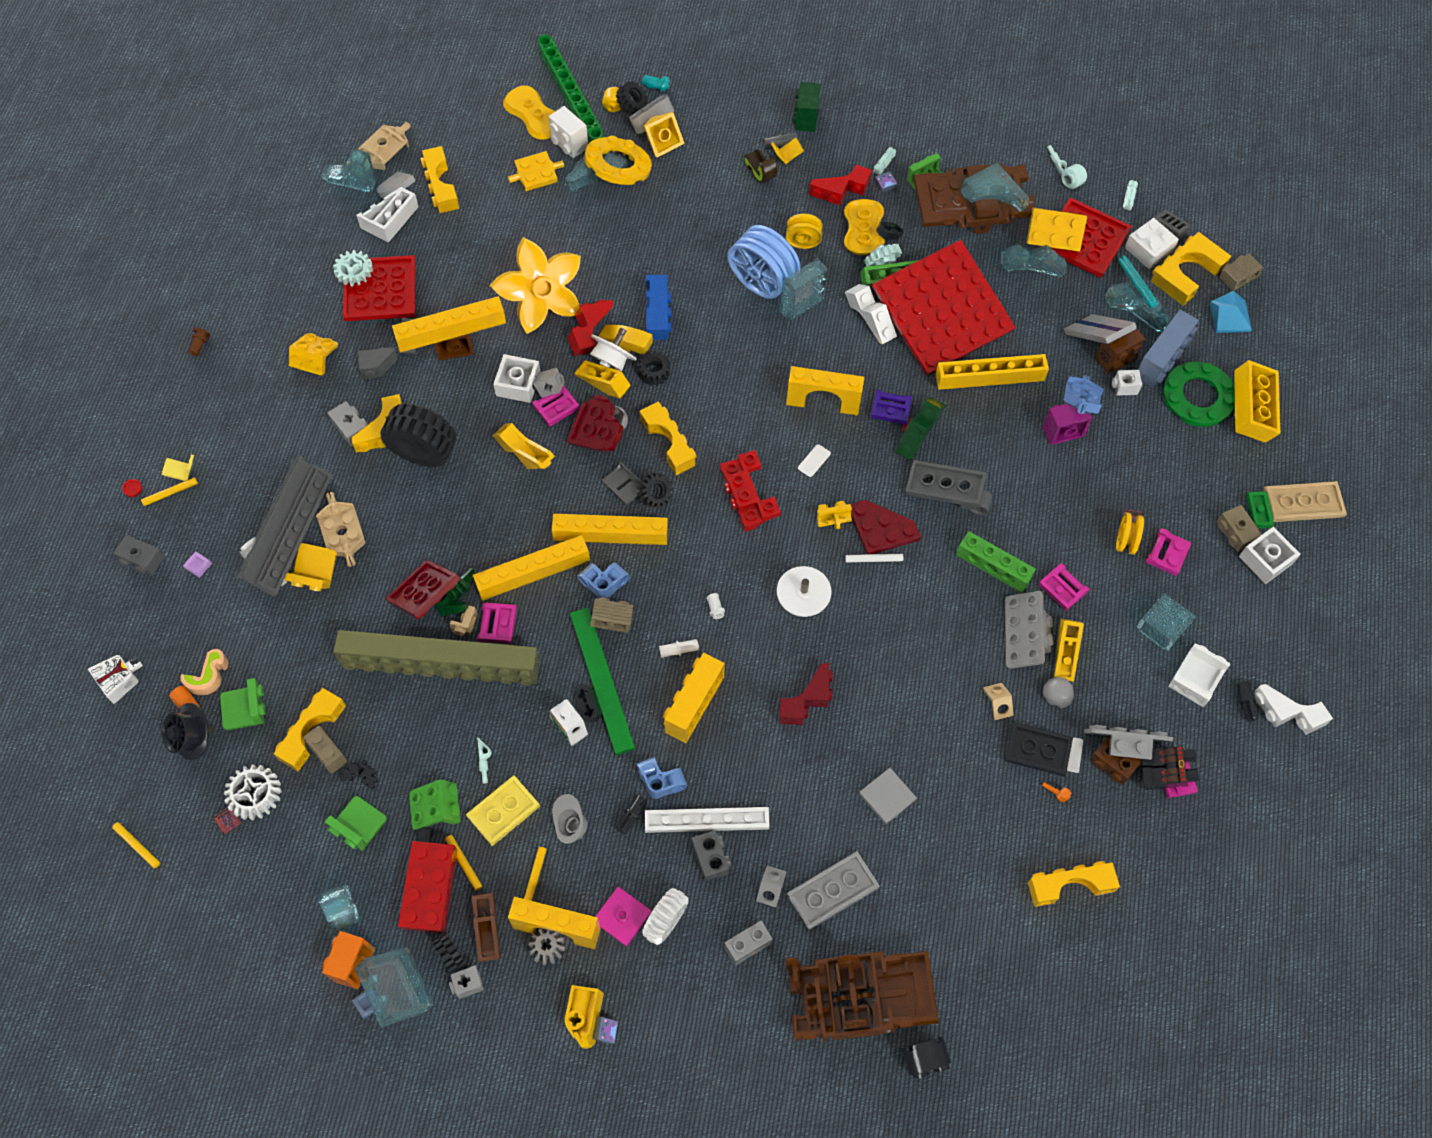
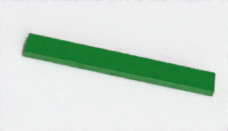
M589 608L571 612L570 617L602 710L615 755L633 751L635 747L596 629L590 626L591 614Z

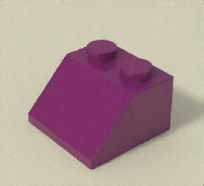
M1068 404L1051 407L1042 427L1049 444L1054 445L1084 437L1093 419L1092 415L1086 412L1081 414V411L1079 414L1078 409Z

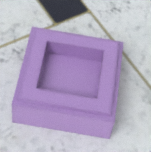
M195 551L183 567L200 578L212 563Z

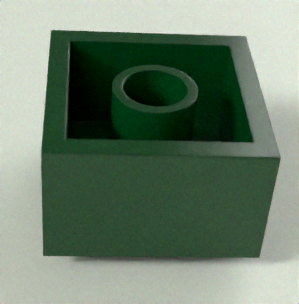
M801 82L800 89H796L795 99L798 100L795 101L794 112L797 113H794L793 123H796L795 130L815 132L820 94L819 83Z

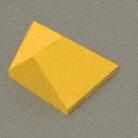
M673 112L651 117L644 125L655 158L685 144Z

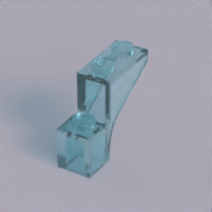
M610 152L603 158L611 166L627 168V160ZM584 156L580 161L576 162L572 172L568 173L565 178L567 191L575 192L598 180H602L595 175L596 172L592 168L587 167Z
M1020 244L1001 250V266L1010 273L1019 270H1034L1057 277L1066 275V260L1048 245L1032 251H1028Z
M1130 283L1112 284L1104 296L1112 310L1122 309L1129 311L1158 332L1164 331L1170 320L1155 293L1153 295L1158 304L1150 308L1141 295H1136Z

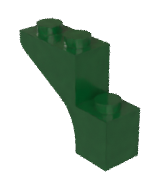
M932 397L927 398L918 415L910 420L895 452L912 460L931 428L939 421L946 405Z

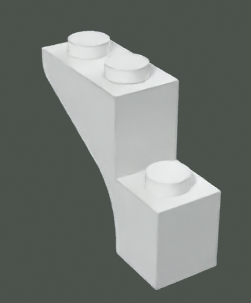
M858 284L845 292L850 308L857 310L863 316L880 344H884L897 337L886 304L875 302L869 286Z
M1266 684L1259 686L1252 693L1256 703L1262 707L1267 720L1274 727L1295 718L1298 727L1307 735L1327 725L1333 719L1322 702L1309 706L1300 705Z

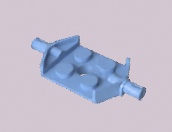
M1087 375L1082 378L1070 376L1066 383L1064 401L1078 409L1079 414L1080 411L1081 414L1085 412L1097 414L1102 406L1100 400L1104 389L1090 381V377H1087Z

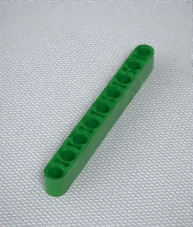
M547 34L539 36V54L570 111L586 124L588 144L595 139L603 138L601 126L552 37Z

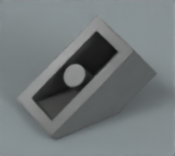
M395 347L358 351L359 370L363 379L381 377L398 360Z

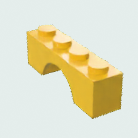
M442 146L422 150L424 158H421L423 168H427V171L424 172L426 180L431 182L428 186L430 194H434V197H432L434 207H438L439 213L459 209L454 185L446 184L439 180L440 176L448 170Z
M658 401L640 410V421L649 434H662L671 441L672 446L667 451V463L675 475L694 467L695 458L697 457L693 448L688 447L685 436L683 434L680 435L678 432V426L674 420L671 421L666 407H662Z
M324 688L313 696L308 708L301 712L297 723L289 728L283 742H279L274 752L276 758L298 772L310 756L306 749L304 736L319 723L335 722L346 707L343 700Z
M1105 861L1096 862L1091 867L1078 865L1069 871H1065L1064 868L1053 871V874L1045 875V872L1036 873L1028 881L1034 907L1054 904L1059 899L1062 886L1069 883L1082 884L1090 889L1095 896L1115 892L1120 887L1113 862L1106 864Z

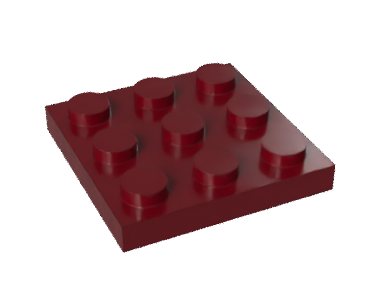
M425 560L385 599L392 606L419 620L449 590L455 587L460 578L457 574L429 560Z

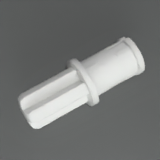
M694 639L660 645L659 649L661 658L672 655L681 656L682 653L697 651L699 645L698 641Z

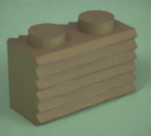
M1248 253L1245 256H1239L1232 264L1227 263L1224 265L1219 278L1231 291H1234L1257 278L1262 272L1263 267Z
M605 597L595 598L590 626L628 633L631 625L633 605L626 601H610Z
M317 726L304 736L307 745L329 773L336 772L347 763L344 755L320 726Z

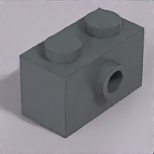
M125 535L113 553L120 565L126 568L129 566L133 567L135 571L142 575L147 573L152 576L165 558L159 548L128 535Z

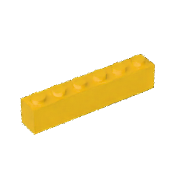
M497 296L392 325L401 353L505 324L506 319L500 298Z
M1046 354L940 362L938 363L935 376L938 390L1045 381L1049 368Z
M553 514L552 535L554 541H567L582 535L585 542L667 545L668 518Z
M580 535L474 574L473 578L483 601L590 561L589 550L583 536Z

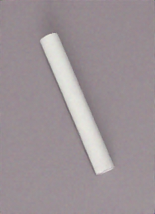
M903 554L846 555L845 560L846 563L903 561Z

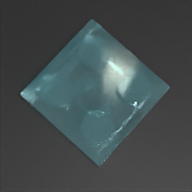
M1163 593L1140 620L1136 629L1168 652L1191 625L1196 616Z

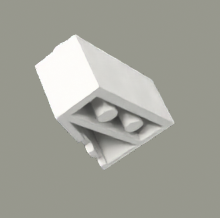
M403 187L384 197V201L379 204L370 206V209L362 214L360 212L357 214L360 228L389 243L418 208L416 195Z

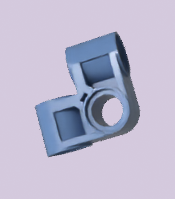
M614 562L604 572L594 563H591L577 577L598 598H609L627 583L630 575ZM601 586H607L605 589H600Z
M656 757L636 764L649 796L654 799L680 792L688 786L681 768L661 772L657 765ZM653 784H659L662 786L659 790H654L651 788Z

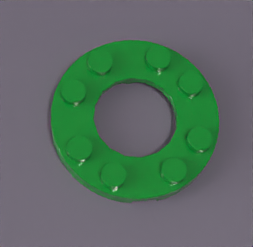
M1187 362L1174 368L1167 376L1163 385V399L1169 411L1179 416L1182 422L1197 427H1210L1220 424L1232 413L1235 407V385L1224 371L1210 363ZM1192 379L1207 381L1210 386L1216 389L1218 394L1217 401L1210 407L1202 408L1192 405L1184 397V384Z

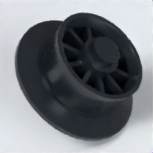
M186 703L179 708L177 713H169L162 724V740L166 749L173 754L180 753L187 760H196L202 756L208 744L209 734L213 733V727L208 726L203 710L194 703Z

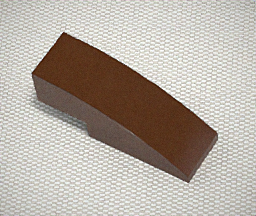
M494 892L472 895L478 962L500 959Z

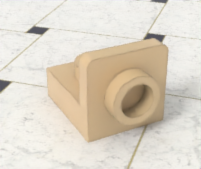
M468 606L466 612L463 611L460 622L450 621L451 630L455 634L471 636L478 616L476 608Z

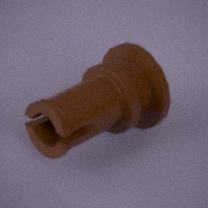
M194 327L193 332L195 334L192 335L193 340L187 352L198 357L203 343H206V338H209L211 334L202 328Z

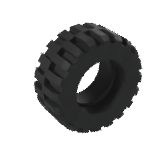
M402 403L393 407L380 432L382 442L385 443L388 449H391V452L399 455L402 459L408 460L410 463H415L422 467L427 466L428 468L444 465L448 461L457 441L456 431L448 420L443 419V416L434 413L430 409H425L420 405L415 406V404L407 405Z

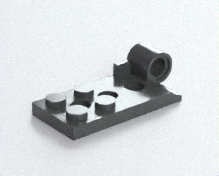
M918 460L913 461L905 490V495L960 504L961 509L970 510L979 516H985L989 513L993 497L991 493L984 490L987 472ZM931 478L933 479V481L931 483H925L923 482V479ZM943 481H949L951 482V485L945 487L941 483ZM962 484H967L970 486V488L967 490H963L960 488V486Z

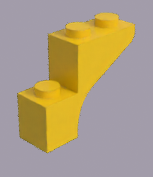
M400 394L381 398L382 411L380 415L352 437V444L356 453L386 447L385 443L382 442L380 432L390 410L396 405L402 404Z
M513 423L504 424L493 435L506 452H514L527 469H545L551 464L550 460L555 457L548 449L526 438Z

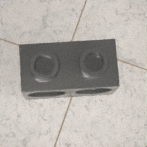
M716 830L693 837L692 846L705 882L728 875L729 867H732L728 854L724 855L722 848L725 846L722 836H717ZM706 842H711L714 844V848L707 850L703 845ZM718 861L722 866L719 869H713L710 864Z

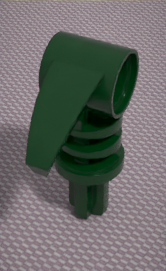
M470 567L459 577L460 580L456 583L455 587L449 590L438 603L434 604L439 615L456 614L468 609V603L456 601L458 597L463 595L462 592L469 591L468 584L474 579L473 575L478 573L473 567Z

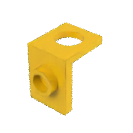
M794 138L781 149L773 142L771 143L777 156L785 164L804 151L797 138Z

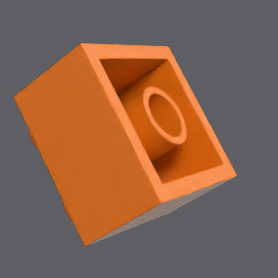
M340 931L338 936L333 939L329 957L323 962L322 973L336 983L358 990L375 948L364 938Z

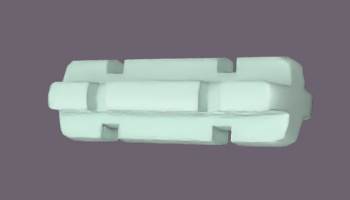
M889 147L875 165L873 172L881 175L884 171L883 169L888 166L891 159L896 155V150Z
M1130 180L1128 183L1123 204L1124 209L1131 210L1133 207L1138 185L1137 181Z

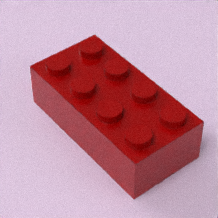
M412 841L398 927L402 930L445 933L458 851L454 845Z

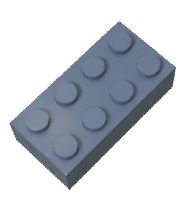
M1181 309L1178 311L1144 356L1138 368L1142 382L1153 388L1157 382L1161 383L1166 376L1165 373L1172 369L1175 364L1174 361L1181 357L1184 352L1183 349L1187 348L1193 340L1191 337L1198 330L1196 327L1198 319Z

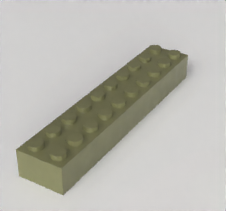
M338 630L334 647L336 658L340 665L347 670H354L355 668L363 669L367 672L381 670L388 674L402 672L405 675H413L415 673L425 677L437 675L446 679L460 677L467 681L480 679L483 682H492L494 680L504 684L516 682L521 685L530 686L537 684L540 668L537 647Z

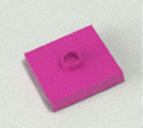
M617 887L595 917L598 918L601 929L627 947L652 911L620 887Z

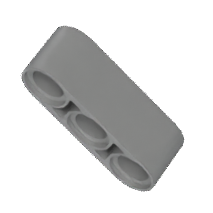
M666 94L656 98L630 116L629 119L636 134H641L645 132L644 125L651 117L674 112V108Z

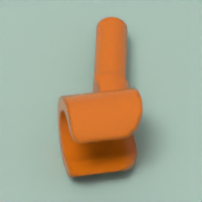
M1046 782L1042 784L1044 788L1053 792L1060 802H1066L1071 797L1072 793L1066 787L1059 791Z

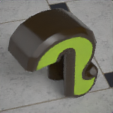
M759 149L745 154V164L748 169L752 170L758 182L765 183L776 177L778 168L774 157L766 159Z

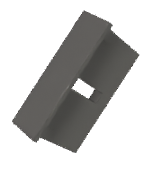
M621 461L615 470L602 479V482L626 506L638 497L636 492H640L639 489H636L637 486H640L638 483L640 479ZM629 479L631 480L623 488L618 490V488L621 487L624 483H626Z

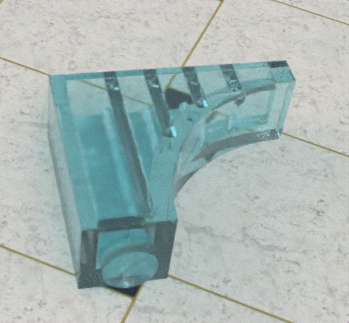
M352 149L347 164H328L322 175V179L325 182L367 192L372 191L377 180L369 152Z
M998 163L966 178L961 189L963 196L971 203L983 199H996L1009 203L1020 212L1026 209L1029 197Z

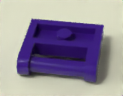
M876 389L871 418L907 425L912 396L890 394ZM880 399L889 400V401H894V402H899V403H904L905 405H903V404H898V403H893V402L882 401V400H880Z

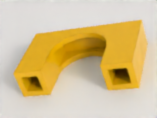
M1198 232L1196 235L1190 236L1186 240L1185 245H1180L1172 256L1169 255L1161 266L1158 265L1153 270L1152 274L1154 275L1151 282L1184 306L1195 296L1199 285L1182 273L1179 264L1194 262L1204 267L1214 276H1217L1222 271V267L1229 262L1231 255Z
M791 366L786 405L804 407L808 393L828 391L841 399L840 413L858 415L864 377Z
M514 897L508 919L515 930L534 934L535 928L552 930L572 938L575 945L594 950L601 930L597 917Z

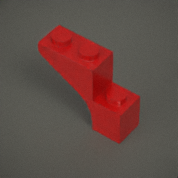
M856 165L850 174L843 177L813 179L810 183L809 195L841 205L847 191L864 195L871 180L872 170Z
M602 299L594 304L585 303L579 307L575 315L580 326L572 328L567 336L574 356L590 353L594 349L596 344L591 337L593 329L613 307L612 300L605 301Z

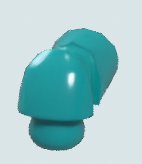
M645 74L642 79V84L647 88H656L663 92L669 87L670 80L666 76L659 79Z

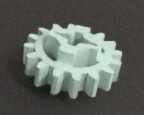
M899 244L881 245L874 251H871L870 256H867L864 262L867 267L892 264L896 262V258L900 257L902 251Z
M355 250L351 254L346 251L345 256L340 254L341 259H335L336 264L333 265L335 276L339 282L343 281L344 285H347L348 282L351 286L354 283L360 285V281L367 282L366 277H371L370 272H373L371 259L368 258L367 254L363 255L362 251L356 254Z

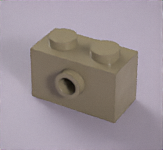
M1242 505L1222 513L1217 520L1219 529L1224 532L1230 545L1237 552L1245 549L1246 546L1262 535Z

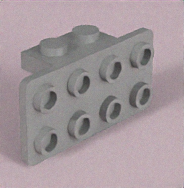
M1041 591L1011 595L1005 599L1006 666L1009 669L1043 664L1045 662V653H1051V645L1054 644L1051 634L1053 619L1044 610L1043 593Z
M1094 725L1090 726L1089 729H1084V734L1110 736L1109 755L1152 760L1153 741H1173V737H1168L1167 732H1150L1149 735L1147 730L1135 729L1127 732V728L1121 727L1106 730V726Z

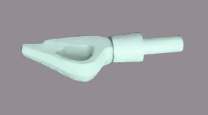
M1049 145L1047 148L1051 154L1050 157L1060 176H1062V172L1067 168V163L1060 160L1058 154Z
M477 737L479 771L482 772L483 784L488 783L487 759L491 756V749ZM483 747H485L488 751L486 754H484L482 751Z

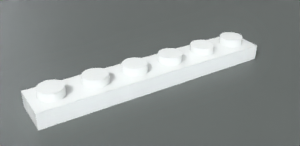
M769 807L645 810V833L769 829Z

